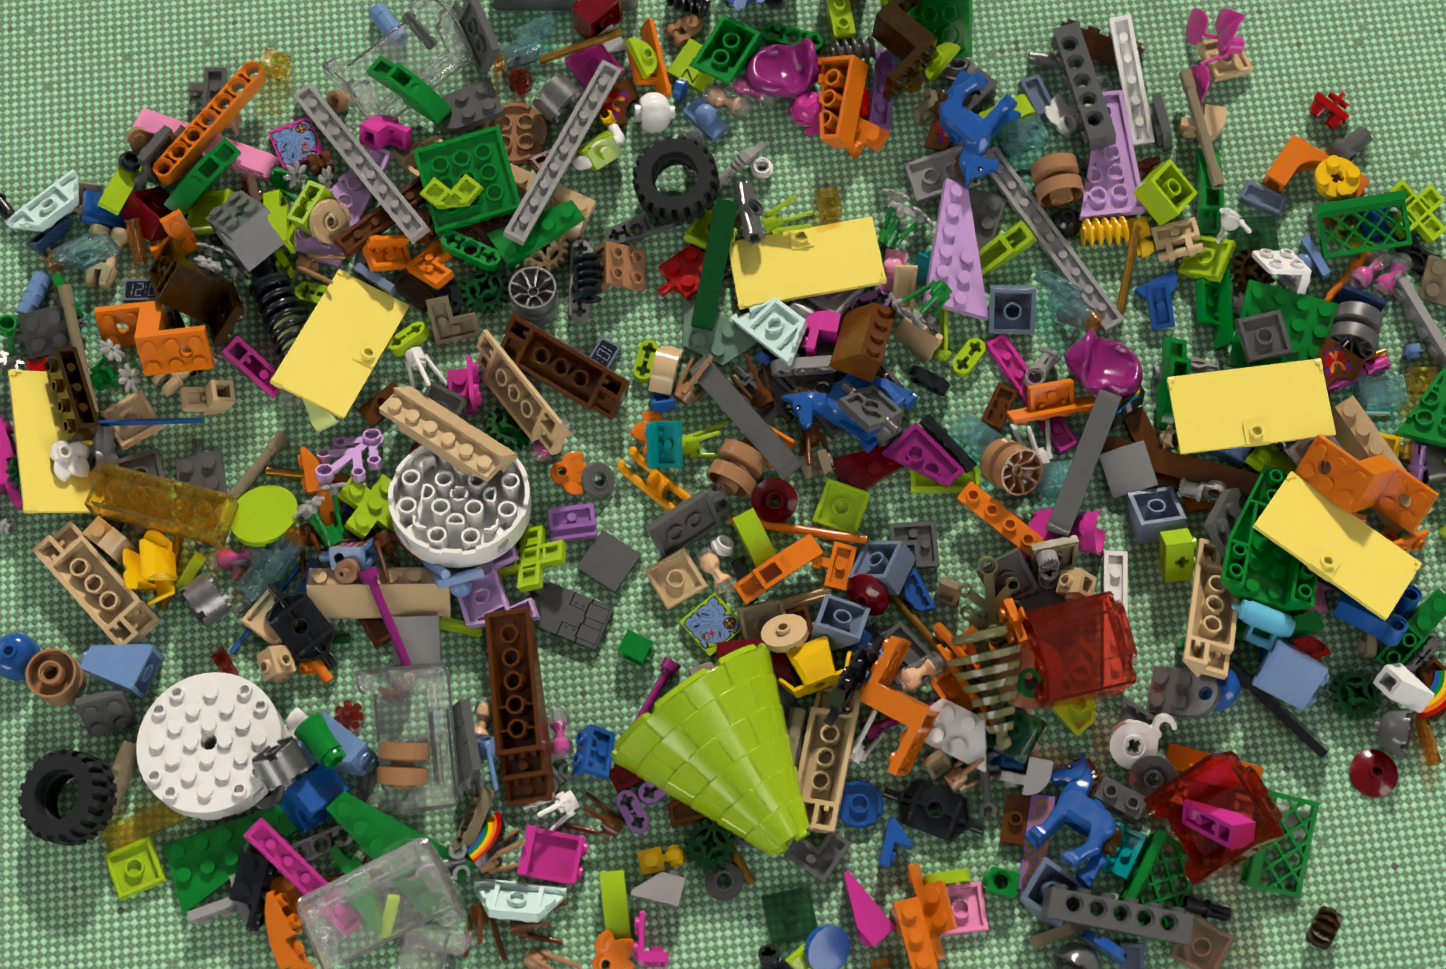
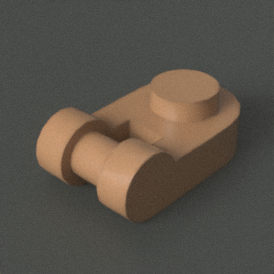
M689 14L675 24L667 26L664 33L674 40L673 43L677 48H681L690 38L695 39L703 32L704 21L697 14Z
M140 126L132 127L126 137L132 151L138 155L141 149L146 147L152 140L147 130Z

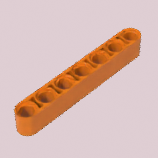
M249 61L245 63L155 161L153 170L162 184H174L264 86L266 76L258 62ZM253 73H258L256 76L250 77ZM238 89H243V91L236 93ZM229 105L227 108L221 109L222 106ZM209 121H214L211 125H206ZM199 137L197 141H192L193 138ZM180 153H185L182 157L177 158ZM170 169L168 173L162 174L164 170Z

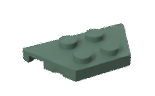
M689 300L684 301L683 349L701 358L704 355L708 357L713 356L712 361L714 364L724 368L732 363L733 359L741 357L748 349L756 344L757 346L760 344L736 324L717 314L712 331L691 327L695 303Z

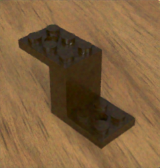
M890 0L876 14L872 37L902 61L887 75L882 95L887 102H890L894 97L898 98L903 93L905 86L908 83L912 84L918 78L919 72L923 68L925 70L929 68L934 61L932 57L937 50L935 46L938 38L908 14L912 8L916 9L922 0Z
M170 236L148 272L156 300L205 323L212 343L221 347L225 341L230 339L233 327L244 316V308L232 280L185 259L179 241Z

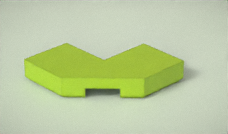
M465 174L452 190L434 177L421 191L420 195L439 210L470 206L484 189L479 183Z

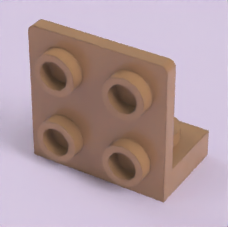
M605 241L593 250V253L601 255V260L597 262L601 263L602 268L598 269V271L602 272V276L597 279L602 280V285L598 286L602 289V292L611 286L638 292L645 291L644 249Z

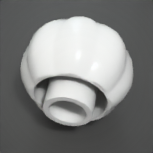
M647 93L639 99V104L634 105L635 122H642L640 128L648 133H658L665 130L670 120L675 119L674 106H670L667 98L660 93Z

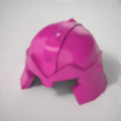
M807 91L795 97L787 112L791 114L795 124L807 126L805 127L806 136L820 133L819 113L822 112V106L819 103L820 93Z
M1101 509L1093 512L1080 511L1070 531L1069 536L1077 535L1078 549L1086 554L1091 552L1100 556L1103 552L1105 530L1096 529Z

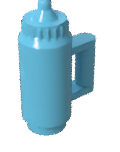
M1243 599L1239 604L1233 603L1231 605L1238 612L1237 618L1242 620L1243 623L1248 624L1242 639L1267 650L1271 649L1277 636L1289 638L1295 629L1296 621L1291 619L1290 615L1255 601ZM1254 627L1270 633L1269 639L1253 634Z

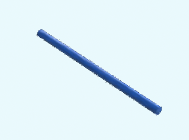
M201 417L100 420L99 423L100 426L204 423L205 419Z
M300 562L279 587L282 593L301 570ZM247 627L229 650L231 654L234 655L252 630Z

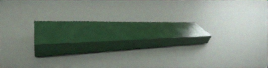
M716 197L690 324L691 327L712 331L714 328L738 202Z

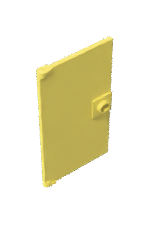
M872 216L815 226L808 229L781 232L774 235H764L765 239L761 243L753 245L747 244L745 239L736 240L729 248L739 310L761 305L774 297L785 302L887 284Z
M338 269L332 279L333 284H329L276 373L271 378L270 383L344 420L410 305L351 276L350 273Z
M1321 358L1167 377L1180 455L1313 439L1318 434H1322L1325 437L1336 435Z
M8 370L23 513H105L106 504L102 473L89 472L87 478L71 474L68 480L63 482L54 472L55 461L50 456V450L55 442L66 441L69 444L80 442L86 445L92 452V440L69 441L68 434L63 429L62 414L57 409L56 394L51 389L50 374L46 371ZM61 448L62 454L65 455L64 450Z
M1292 471L1288 473L1278 491L1253 525L1254 529L1308 566V569L1325 581L1335 585L1384 621L1387 620L1422 564L1356 516L1345 511Z

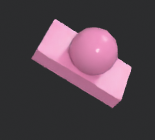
M886 248L883 268L887 284L878 285V289H885L889 293L893 291L895 264L906 265L907 252Z

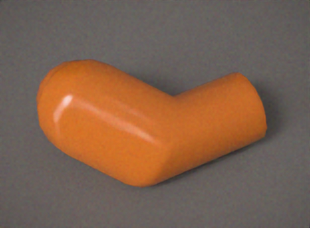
M313 659L299 664L301 674L318 675L324 685L334 679L321 660Z

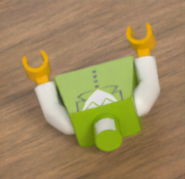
M607 110L609 113L607 118H603L601 114L599 116L604 127L608 128V130L606 129L582 144L573 157L571 164L577 170L596 171L622 155L620 149L625 144V136L616 124V120L610 110Z

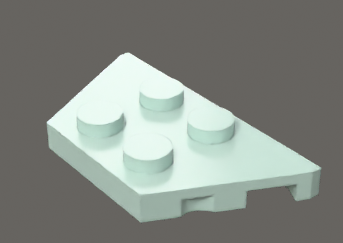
M72 169L4 220V222L11 229L43 232L51 228L59 219L71 213L79 205V176Z
M776 297L765 301L761 305L749 308L750 312L741 316L734 314L730 317L734 324L789 367L793 363L808 326L803 317Z
M474 877L473 888L487 916L491 918L539 922L567 897V887Z

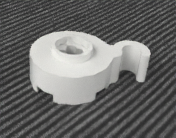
M1161 713L1154 718L1151 725L1133 719L1118 723L1112 729L1109 737V749L1113 759L1120 766L1131 769L1139 759L1145 756L1156 755L1158 752V740L1161 737L1159 726L1163 722H1168L1172 730H1176L1177 725L1174 718L1167 713ZM1134 739L1135 742L1138 740L1140 742L1137 745L1138 748L1134 750L1127 748L1129 740Z

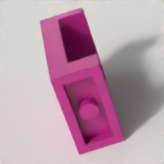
M527 824L524 837L527 843L522 846L517 875L575 886V882L581 881L583 867L579 866L581 856L586 857L588 842H584L585 836L541 829Z

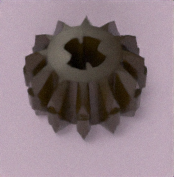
M1320 907L1308 928L1306 941L1317 948L1328 949L1341 926L1342 915L1331 907Z

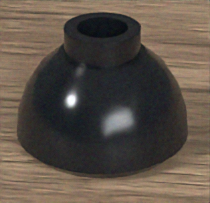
M1061 208L1051 217L1052 222L1064 238L1075 236L1081 229L1079 214L1074 209Z

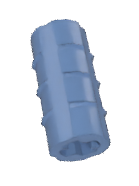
M383 2L373 5L368 14L379 28V31L383 33L385 39L393 47L404 44L408 34L397 18L394 17L391 10Z
M39 271L34 272L26 290H24L22 299L19 300L20 303L16 309L17 314L40 310L53 283L49 275Z

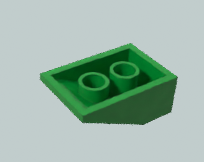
M723 14L692 61L691 67L730 85L746 68L749 59L759 51L761 47V32Z

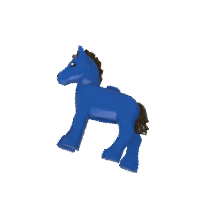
M961 70L953 85L947 90V93L941 90V93L937 94L938 101H934L933 116L939 121L941 129L948 134V138L953 143H959L963 146L955 158L954 168L955 173H957L956 177L968 189L972 183H977L978 179L999 169V162L995 158H986L983 155L986 153L993 136L1004 125L1020 118L1021 113L1013 110L1017 106V102L1008 94L1000 100L985 119L962 107L964 99L976 90H983L988 85V80L979 72L971 75L967 71Z
M877 371L872 383L847 374L841 381H836L833 384L831 392L828 394H824L821 391L818 392L814 388L812 390L803 388L798 389V391L793 390L790 394L783 395L781 399L784 401L782 405L787 406V410H792L802 429L808 430L812 427V419L814 414L857 437L863 449L869 453L878 442L874 435L878 434L881 428L867 433L837 406L839 399L848 395L841 388L843 382L849 381L855 388H865L874 385L898 407L901 408L903 406L906 410L912 408L917 402L918 396L913 391L899 387L894 382L889 381V373H886V371Z
M1082 752L1078 760L1073 759V762L1066 766L1052 770L1050 782L1054 785H1064L1066 787L1060 794L1056 807L1050 812L1046 821L1041 825L1033 826L1024 833V838L1032 847L1039 849L1064 825L1087 837L1088 839L1085 844L1074 850H1066L1060 856L1064 863L1069 864L1074 869L1090 858L1087 865L1075 873L1076 880L1085 888L1090 889L1099 871L1106 865V854L1113 857V854L1117 853V846L1120 847L1122 830L1099 800H1092L1088 797L1097 786L1098 770L1095 769L1096 765L1090 759H1086L1085 752Z

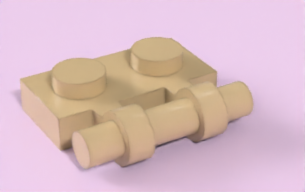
M1195 217L1151 228L1156 251L1166 250V252L1158 254L1159 262L1167 260L1173 262L1176 261V258L1184 256L1193 257L1196 256V253L1204 252L1202 243L1193 245V241L1201 240ZM1186 245V247L1173 250V246Z

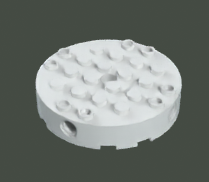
M421 445L399 464L388 490L392 524L401 543L418 558L443 567H473L500 557L521 538L531 514L529 481L527 473L518 458L504 472L499 470L488 482H485L473 473L470 476Z
M221 672L194 675L168 688L148 709L137 737L136 755L139 770L150 790L165 805L181 815L200 818L201 820H218L233 814L237 815L257 804L269 792L253 768L251 760L268 745L270 747L278 745L277 740L286 737L284 722L269 697L249 680L237 675ZM217 743L214 748L209 750L210 744Z

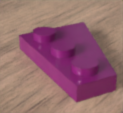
M916 422L882 453L883 456L946 488L955 482L965 471Z

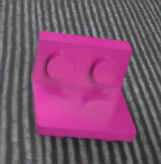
M471 355L466 356L467 368L447 370L449 390L471 401L464 415L479 413L478 405H482V395L479 390V384H481L480 372L477 362L472 361Z
M640 911V917H635L634 924L635 935H639V942H634V960H638L639 967L669 968V953L664 952V948L649 947V951H645L646 913L645 911Z

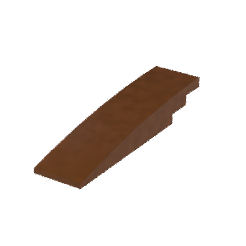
M531 607L485 614L495 751L496 756H499L501 781L505 782L506 804L511 807L555 800L548 723Z

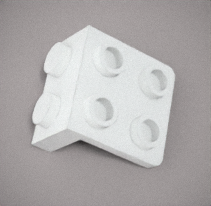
M1263 248L1260 251H1252L1251 256L1269 274H1277L1297 294L1306 293V289L1310 284L1312 270L1292 250L1281 249V251H1272Z

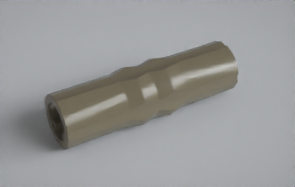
M790 707L787 712L786 727L787 733L790 736L794 764L798 767L808 711Z
M122 740L115 762L110 770L115 777V780L112 782L117 784V793H115L117 805L113 806L112 810L114 816H117L137 762L136 744Z

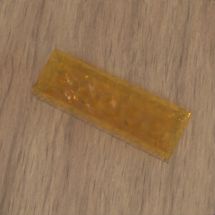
M104 462L100 463L84 502L92 515H99L100 517L219 547H224L239 508V504L232 494Z

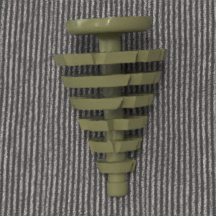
M1007 625L951 637V642L955 646L973 644L976 654L946 660L949 667L979 662L980 668L955 673L954 676L957 681L982 676L983 682L963 686L962 689L965 694L985 690V697L969 701L973 707L989 705L990 710L978 713V716L981 720L992 719L993 725L986 726L989 734L996 733V743L999 749H1007L1012 745L1007 730L1013 729L1014 721L1006 722L1005 716L1014 714L1015 706L1002 707V701L1016 698L1017 690L999 693L998 687L1018 683V675L996 679L995 673L1018 668L1020 660L993 665L992 659L1021 652V644L990 650L989 640L1006 635L1008 633Z

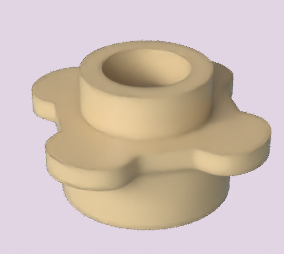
M1168 425L1167 429L1162 431L1159 437L1160 444L1163 445V450L1168 451V448H1176L1178 445L1176 430H1173L1172 425Z

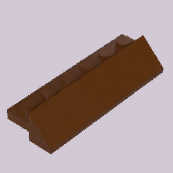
M513 313L503 332L505 336L500 346L517 367L588 410L593 409L608 419L613 420L624 399H627L630 381L516 313Z

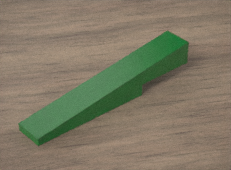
M1318 610L1291 617V619L1296 621L1295 629L1291 636L1315 634L1324 628ZM1243 621L1236 624L1234 643L1248 642L1242 639L1248 626ZM1256 627L1252 631L1253 634L1263 638H1269L1271 635ZM1181 638L1176 643L1177 650L1184 649L1185 638Z

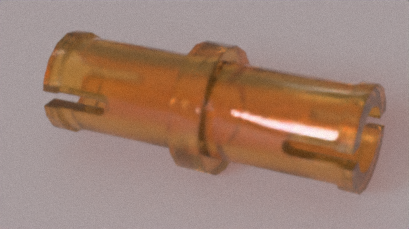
M139 218L124 220L129 239L127 240V245H130L133 265L148 263L144 248L146 241L145 238H142Z
M1429 717L1414 719L1413 722L1420 739L1418 744L1422 746L1427 766L1431 767L1442 764L1443 761L1436 744L1438 739L1433 735Z

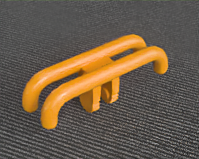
M634 446L629 448V455L640 467L649 473L647 483L632 472L623 460H619L616 464L618 470L625 478L666 511L676 507L664 497L669 490L683 501L691 497L689 493L659 469L647 468L646 459Z

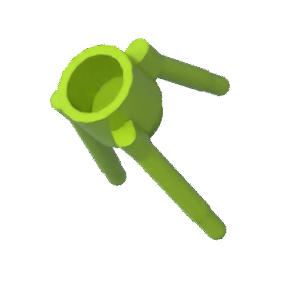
M793 195L773 209L767 210L766 216L762 217L767 234L773 233L774 235L780 232L811 228V224L782 226H784V223L813 215L814 211L803 212L783 219L780 213L775 215L776 212L797 198L796 195Z
M729 420L682 437L683 455H690V459L719 458L718 453H700L697 450H701L700 441L720 435V431L709 432L728 425Z

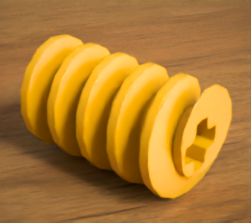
M1120 216L1118 220L1115 217H1111L1108 221L1107 218L1102 217L1100 222L1097 218H1093L1091 222L1089 219H1084L1080 229L1082 247H1085L1086 241H1089L1090 246L1093 247L1095 240L1098 241L1099 246H1102L1104 239H1106L1108 246L1112 244V239H1115L1117 245H1120L1121 238H1124L1126 244L1129 243V227L1123 216Z

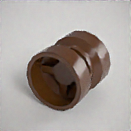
M328 149L322 150L317 155L313 153L306 155L313 176L320 175L322 168L327 169L328 166L331 167V171L335 170Z

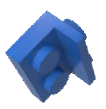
M592 724L580 730L575 740L577 748L572 759V766H574L572 774L578 776L581 773H586L603 780L608 778L612 759L611 751H613L616 733Z

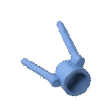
M492 736L477 739L481 760L488 761L493 788L495 791H498L493 758L496 754L495 739Z

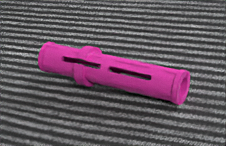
M1383 355L1373 361H1365L1355 381L1350 382L1344 378L1334 380L1327 387L1328 395L1358 381L1369 380L1373 378V375L1390 369L1389 359Z

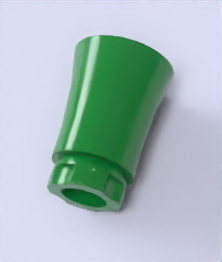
M321 713L308 717L295 729L294 736L314 754L320 763H323L327 770L338 766L346 758V753L342 750L341 744L331 732Z

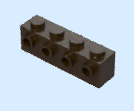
M77 347L54 348L45 362V369L51 377V389L57 397V409L62 414L64 432L68 434L70 442L92 440L100 428V423Z

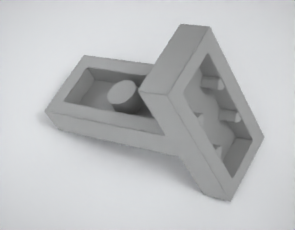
M235 874L229 876L231 886L233 885ZM227 897L188 911L187 915L190 922L198 923V926L211 923L213 921L212 918L216 916L228 917L235 914L236 909H239L242 923L246 925L251 905L232 901Z

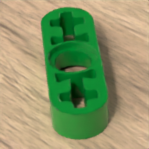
M767 23L762 28V40L768 45H795L800 43L802 38H808L811 41H816V55L823 49V38L818 33L777 23ZM771 31H774L775 33L773 34V36L769 37L768 34ZM781 33H783V40H780ZM789 35H796L798 41L790 43L786 38Z
M454 230L445 231L441 235V247L445 252L489 272L496 271L500 267L501 256L496 249ZM452 239L455 240V243L451 242L450 244H447V241H451ZM468 247L477 249V252L473 255H468L464 251ZM493 257L495 261L491 260L490 263H488L487 259L490 260Z

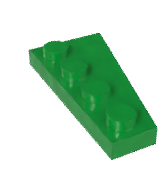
M569 200L543 211L523 246L503 236L507 226L492 231L487 235L509 268L512 269L584 221L585 218L573 200Z

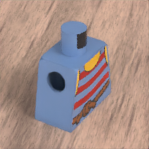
M365 537L363 540L360 538L343 539L329 546V548H321L322 555L319 556V560L321 563L330 562L331 569L335 570L338 562L350 558L359 564L360 570H367L378 560L377 551L372 544L374 537Z

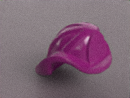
M804 38L795 45L774 44L763 48L749 59L746 66L747 80L755 89L766 94L786 98L797 97L803 94L819 81L818 74H821L815 45L808 38Z
M1090 329L1084 338L1075 342L1065 353V363L1068 370L1090 393L1098 395L1099 390L1103 389L1119 396H1127L1136 392L1141 386L1143 370L1137 356L1118 341L1096 336L1094 329Z

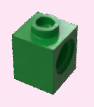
M627 630L617 652L618 656L644 668L646 662L650 663L656 650L653 649V641Z
M992 866L989 872H984L981 886H985V894L1013 901L1016 897L1021 874ZM1002 877L1006 882V887L1003 889L997 888L994 885V878Z

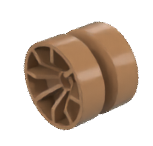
M1072 153L1050 154L1036 160L1030 167L1033 183L1036 185L1035 191L1038 203L1042 207H1062L1079 200L1085 193L1082 179L1078 175L1077 159Z
M1000 438L990 443L984 450L980 461V470L987 482L1012 495L1022 496L1031 492L1040 482L1043 474V462L1036 451L1012 439Z
M726 439L718 452L720 459H715L712 462L706 475L712 483L718 482L720 488H723L724 491L740 498H749L756 485L754 478H759L762 475L768 461L751 446L735 439Z
M58 648L45 649L35 654L29 661L25 673L27 685L32 692L54 706H66L75 702L76 698H80L87 685V675L80 668L81 664L64 650Z
M378 741L377 757L383 760H390L391 765L377 767L376 783L389 785L390 788H414V786L427 785L428 769L415 766V761L429 759L430 743Z

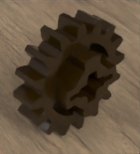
M1257 247L1241 250V254L1235 255L1237 261L1231 262L1234 270H1231L1230 274L1235 276L1231 282H1237L1236 290H1242V295L1245 293L1249 279L1268 285L1276 281L1272 278L1273 274H1269L1251 256L1252 251H1260L1257 250Z

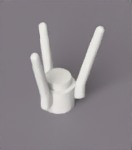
M1227 207L1219 209L1224 214L1221 221L1222 227L1217 236L1216 243H1220L1227 230H1235L1238 226H1241L1247 233L1252 232L1245 224V221L1240 219L1237 212L1229 210Z
M413 347L406 351L405 357L407 362H405V366L408 370L410 386L416 389L413 369L415 371L419 370L425 384L430 386V381L424 370L427 363L444 386L448 387V382L430 360L428 353L424 354L421 347Z
M1046 420V451H1044L1043 447H1037L1030 426L1027 427L1032 449L1040 455L1043 468L1050 466V460L1053 459L1050 420ZM1010 424L1017 442L1025 446L1015 426Z
M876 709L872 711L857 741L853 740L849 761L856 765H859L860 761L865 762L869 753L885 736V732H881L864 751L865 746L862 742L877 714Z
M571 790L556 794L555 800H552L555 804L537 813V816L541 817L558 809L560 814L565 812V815L548 830L555 831L568 818L576 814L574 810L579 807V804ZM552 801L523 805V809L540 806Z

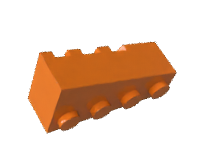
M856 55L818 58V65L821 67V74H818V80L821 84L819 103L822 106V112L819 113L820 139L834 149L853 148L868 65Z

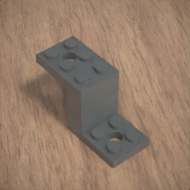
M242 190L232 193L224 204L213 208L209 213L210 215L205 218L223 241L224 245L221 249L224 253L249 272L284 244L283 240L266 219L271 214L267 207Z

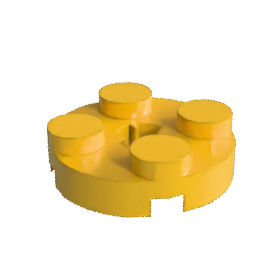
M1331 155L1323 160L1314 172L1313 181H1315L1317 186L1316 190L1322 197L1331 201H1339V199L1346 197L1350 198L1359 186L1360 169L1345 158ZM1338 175L1342 181L1335 183L1332 181L1334 177L1331 178V176Z

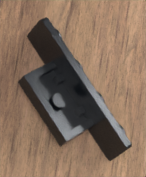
M241 851L229 900L251 905L246 930L258 932L259 927H262L265 920V913L263 912L266 893L271 891V881L276 876L278 869L262 855Z

